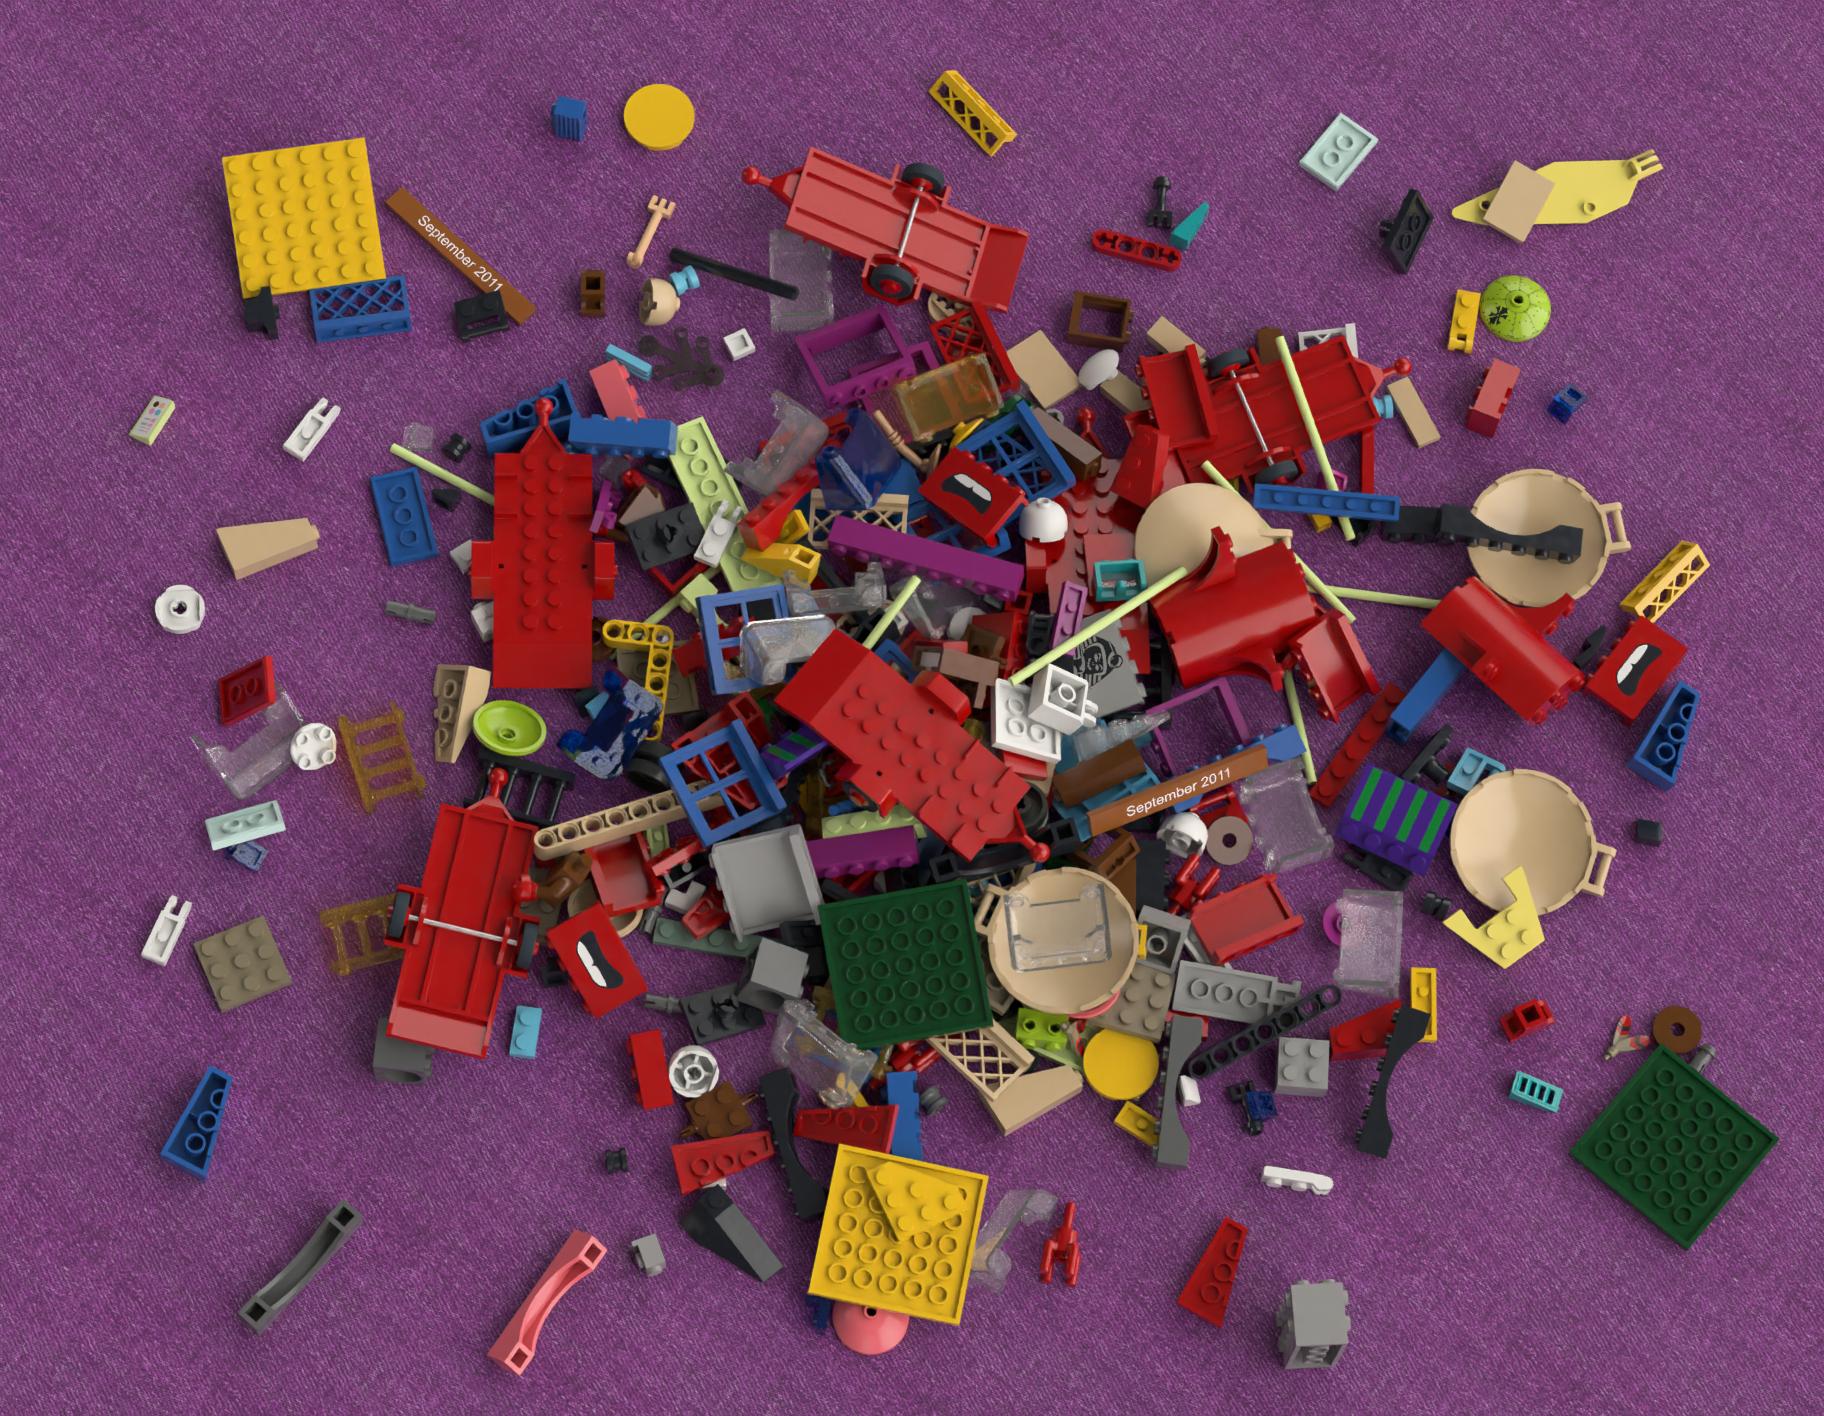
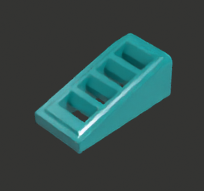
M1204 202L1170 234L1169 243L1183 251L1187 250L1208 215L1209 204Z
M1517 1071L1508 1098L1556 1114L1563 1089ZM1521 1083L1526 1084L1524 1093L1519 1091ZM1531 1086L1535 1087L1533 1097L1528 1095ZM1540 1089L1545 1091L1542 1101L1538 1099ZM1549 1093L1554 1094L1552 1104L1547 1103Z

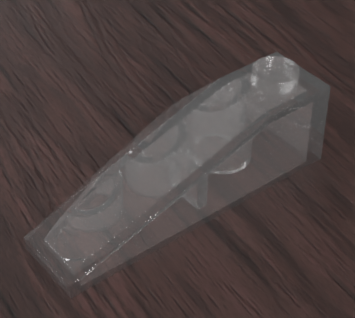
M1164 710L1136 715L1132 717L1133 721L1130 722L1127 719L1120 718L1112 720L1108 723V726L1099 725L1098 723L1093 727H1084L1083 725L1070 736L1068 735L1075 760L1078 764H1081L1131 738L1134 741L1171 717L1170 713Z

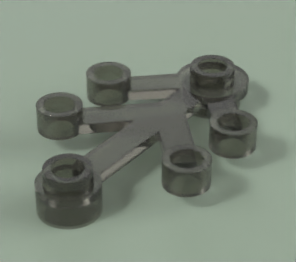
M679 326L674 330V339L679 343L682 355L658 344V340L654 336L646 335L640 339L639 350L641 354L647 357L657 354L676 363L667 367L662 365L654 366L652 368V378L655 381H663L666 377L691 370L697 373V375L688 378L678 375L673 379V387L676 391L682 392L688 387L702 383L709 387H716L723 382L724 370L721 366L713 363L709 351L708 338L701 336L695 341V348L701 353L704 365L695 361L688 342V330L683 326ZM683 332L685 336L679 337L677 333ZM650 341L653 345L646 346L644 343ZM700 342H704L707 345L705 347H700L698 344ZM662 371L663 374L661 376L655 375V372ZM709 372L717 373V375L714 377H711L708 374ZM683 381L685 384L678 386L676 382Z

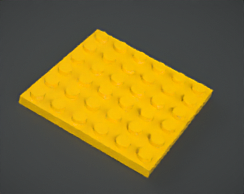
M365 137L222 157L244 300L256 298L260 293L261 287L270 286L271 294L274 296L309 291L316 288L386 279Z
M839 1144L808 1294L959 1326L989 1176ZM890 1161L958 1187L968 1211L898 1243L865 1173Z

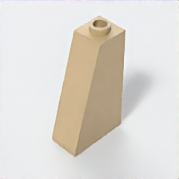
M308 518L216 529L219 542L236 580L318 548L317 539L320 538L316 525H310Z
M1069 1064L1020 1076L993 1102L980 1091H978V1096L1005 1137L1079 1094L1084 1081L1077 1069L1073 1071ZM996 1082L988 1084L986 1087L994 1093L999 1088V1085Z

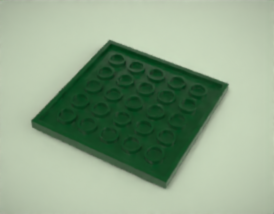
M967 879L817 905L844 1054L994 1027Z
M1661 1043L1569 1151L1568 1155L1687 1252L1780 1139Z

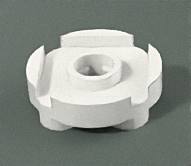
M174 585L167 588L166 592L161 597H158L155 604V613L158 622L165 631L184 634L197 630L200 627L205 616V605L201 595L190 586ZM179 604H182L183 608L187 609L183 614H177L173 610L177 609Z

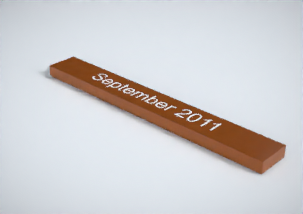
M403 187L385 201L386 207L483 294L500 290L506 314L517 325L521 326L537 311V308Z
M1263 744L1257 745L1086 813L1088 832L1092 837L1266 769L1268 768L1267 749Z

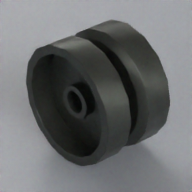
M640 740L633 750V757L635 759L628 760L623 770V775L633 785L653 795L672 790L657 761L659 758L674 751L654 741ZM680 763L676 766L682 776L686 766Z
M1025 781L1031 787L1016 806L1027 835L1049 824V811L1043 791L1034 783Z

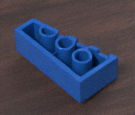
M565 377L559 380L555 386L540 390L539 394L531 399H524L518 402V406L510 410L505 409L480 423L481 439L488 458L494 457L495 453H508L522 449L539 426V416L534 411V404L540 398H547L553 404V412L548 416V426L555 436L560 438L569 435L571 413H578Z
M571 413L568 441L583 454H592V457H597L598 454H606L608 457L619 458L621 454H629L630 457L634 458L653 455L655 458L664 459L667 458V455L676 454L678 427L669 420L639 418L638 423H635L631 418L617 416L615 421H611V419L602 417V415L592 414V418L587 419L581 418L580 413Z
M1681 680L1673 686L1625 766L1663 791L1667 792L1676 783V775L1682 762V754L1688 741V733L1701 693Z
M211 1065L209 1066L162 1149L160 1160L205 1183L232 1085V1076Z
M917 1071L887 1073L885 1088H880L881 1103L899 1105L890 1155L923 1162L922 1142L919 1139L921 1137L920 1117L917 1115V1112H919V1093L915 1091L916 1081L918 1080Z

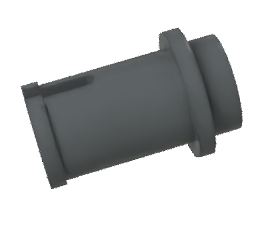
M1707 1043L1698 1047V1053L1688 1064L1699 1074H1702L1708 1063L1716 1058V1049Z

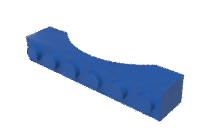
M1286 723L1273 728L1274 733L1265 737L1264 733L1250 739L1252 744L1246 747L1243 744L1237 745L1229 749V755L1222 758L1221 754L1207 761L1211 764L1260 744H1263L1267 749V759L1277 763L1286 762L1307 750L1295 724L1287 727ZM1198 764L1185 771L1186 773H1189L1191 771L1199 769L1200 766ZM1177 775L1172 776V777H1170V778L1164 780V782H1166V781H1168V780H1171V779H1173V778H1176V777H1178V776H1177ZM1203 794L1168 807L1171 815L1198 804Z

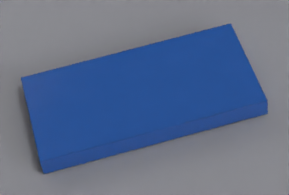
M417 467L369 477L391 568L439 557Z

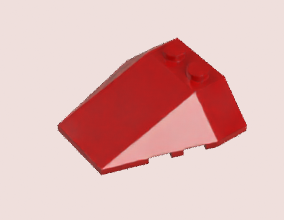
M746 690L696 729L680 737L670 747L673 751L679 750L728 727L731 722L739 718L757 751L770 743L772 737L770 732L767 731L761 708ZM727 742L704 752L719 781L741 771ZM699 755L682 762L691 771L708 783L713 784ZM786 776L775 781L778 790L788 783ZM747 779L724 789L728 797L748 811L760 804Z

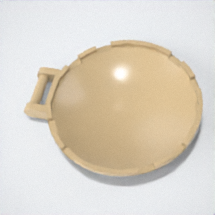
M1526 469L1512 472L1497 479L1480 494L1471 509V513L1486 525L1513 535L1540 534L1558 525L1583 528L1581 556L1572 564H1561L1555 559L1538 560L1533 555L1516 556L1511 554V551L1502 550L1494 552L1488 550V547L1483 546L1467 547V552L1477 575L1495 594L1519 606L1539 608L1557 601L1566 592L1574 600L1579 599L1598 581L1604 571L1609 554L1631 550L1630 541H1627L1621 516L1623 509L1620 502L1599 505L1597 500H1594L1585 491V487L1570 477H1563L1550 470ZM1611 514L1617 538L1616 543H1612L1606 517Z
M1206 483L1185 484L1166 491L1145 510L1135 533L1134 558L1135 560L1143 559L1146 586L1149 588L1181 566L1186 569L1187 575L1194 571L1203 561L1209 550L1211 529L1217 526L1221 527L1224 534L1228 533L1233 542V547L1230 550L1233 551L1236 558L1273 545L1274 540L1283 541L1287 549H1290L1293 531L1291 529H1268L1259 513L1251 504L1226 488Z
M1514 769L1496 773L1475 785L1460 802L1450 828V852L1457 875L1463 885L1477 900L1498 912L1515 901L1514 896L1501 878L1518 866H1522L1537 915L1546 914L1560 908L1579 891L1603 897L1605 879L1611 860L1615 858L1617 850L1596 842L1591 824L1592 819L1583 802H1580L1571 791L1570 787L1553 776L1528 769ZM1598 853L1602 855L1593 885L1588 883Z
M1061 867L1060 869H1044L1027 876L1025 880L1018 883L1015 887L1010 888L1009 891L989 883L986 884L983 890L985 894L974 916L976 933L988 939L990 961L997 978L1003 987L1024 1005L1050 1014L1083 1012L1099 1006L1110 999L1129 978L1139 949L1137 921L1130 904L1121 894L1120 890L1104 877L1085 869ZM993 898H999L1000 900L988 926H982Z

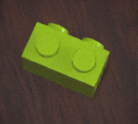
M1019 1008L1015 1040L1025 1049H1034L1036 1046L1044 1047L1045 1050L1050 1052H1058L1060 1049L1065 1050L1067 1034L1061 1031L1060 1024L1068 1022L1069 1016Z

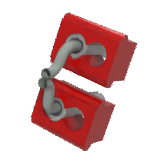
M837 751L827 755L824 758L822 769H818V776L823 779L827 798H839L846 794L841 786L843 781L837 780L834 776L826 780L823 774L824 771L827 775L831 773L836 774L847 761Z

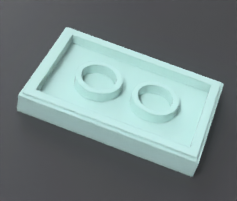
M1340 113L1300 160L1299 166L1334 191H1337L1376 145L1378 138Z
M277 800L205 820L213 850L286 830Z

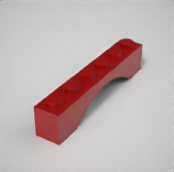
M836 440L829 443L824 450L812 457L810 462L796 471L776 491L763 499L751 512H748L737 523L745 546L763 552L779 538L789 513L806 493L827 482H844L854 474L860 466L852 446Z

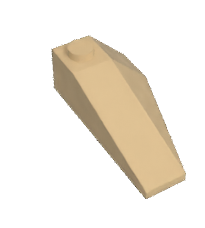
M438 664L433 688L434 696L437 697L438 709L434 710V718L438 719V729L435 732L436 762H456L473 726L474 715L487 697L491 678L490 671L469 665Z

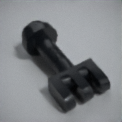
M1159 176L1153 182V188L1157 190L1156 210H1149L1148 227H1153V219H1157V228H1162L1163 219H1166V229H1171L1173 212L1165 211L1166 192L1172 188L1170 178Z
M1253 1080L1247 1081L1249 1091L1245 1090L1243 1083L1238 1084V1094H1236L1234 1085L1228 1086V1091L1232 1104L1241 1102L1247 1123L1243 1126L1244 1130L1249 1136L1253 1137L1263 1133L1262 1128L1264 1124L1262 1120H1257L1251 1103L1252 1099L1257 1098V1091Z

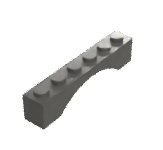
M1173 1015L1170 1022L1165 1024L1164 1037H1168V1044L1163 1046L1161 1058L1162 1061H1165V1071L1161 1070L1159 1076V1085L1163 1086L1162 1095H1158L1156 1110H1160L1159 1120H1155L1153 1134L1157 1135V1144H1153L1151 1149V1159L1155 1160L1154 1167L1185 1171L1188 1166L1190 1140L1183 1131L1178 1119L1175 1105V1089L1183 1064L1197 1050L1201 1043L1203 1019Z
M342 1199L327 1215L296 1257L238 1312L240 1321L256 1335L260 1336L364 1223L362 1215Z

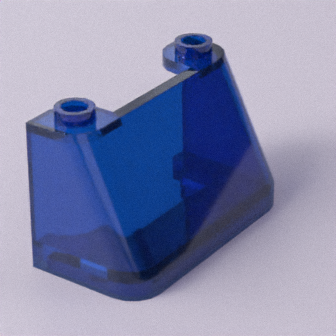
M861 408L849 409L844 417L845 423L851 426L852 432L842 447L826 446L814 459L826 510L862 511L872 508L902 464L899 453L869 413Z
M610 663L603 673L601 683L612 694L585 734L576 729H569L562 734L556 743V746L572 761L605 781H613L621 774L663 710L662 701L655 694Z

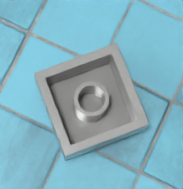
M1144 905L1137 924L1147 925L1146 960L1136 959V963L1174 975L1191 920ZM1139 931V944L1141 938V931Z
M1279 1037L1276 1044L1274 1094L1324 1097L1328 1090L1330 1041Z

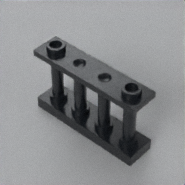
M1162 630L1159 633V637L1149 639L1150 649L1159 651V660H1155V663H1150V673L1159 675V684H1156L1155 687H1144L1147 696H1155V699H1159V705L1172 699L1171 653L1168 641ZM1172 708L1153 715L1156 723H1160V730H1170L1172 726ZM1120 710L1106 715V720L1116 727L1118 720H1140L1142 718L1141 712L1146 710Z
M480 748L478 765L483 768L474 798L464 797V809L484 799L489 784L488 776L490 771L494 768H502L508 774V781L503 786L499 799L506 809L516 778L520 776L528 778L530 781L521 813L507 809L514 821L539 827L538 831L560 824L554 822L563 792L567 791V789L574 790L576 784L575 773ZM543 783L553 785L554 788L545 819L531 816L539 787Z

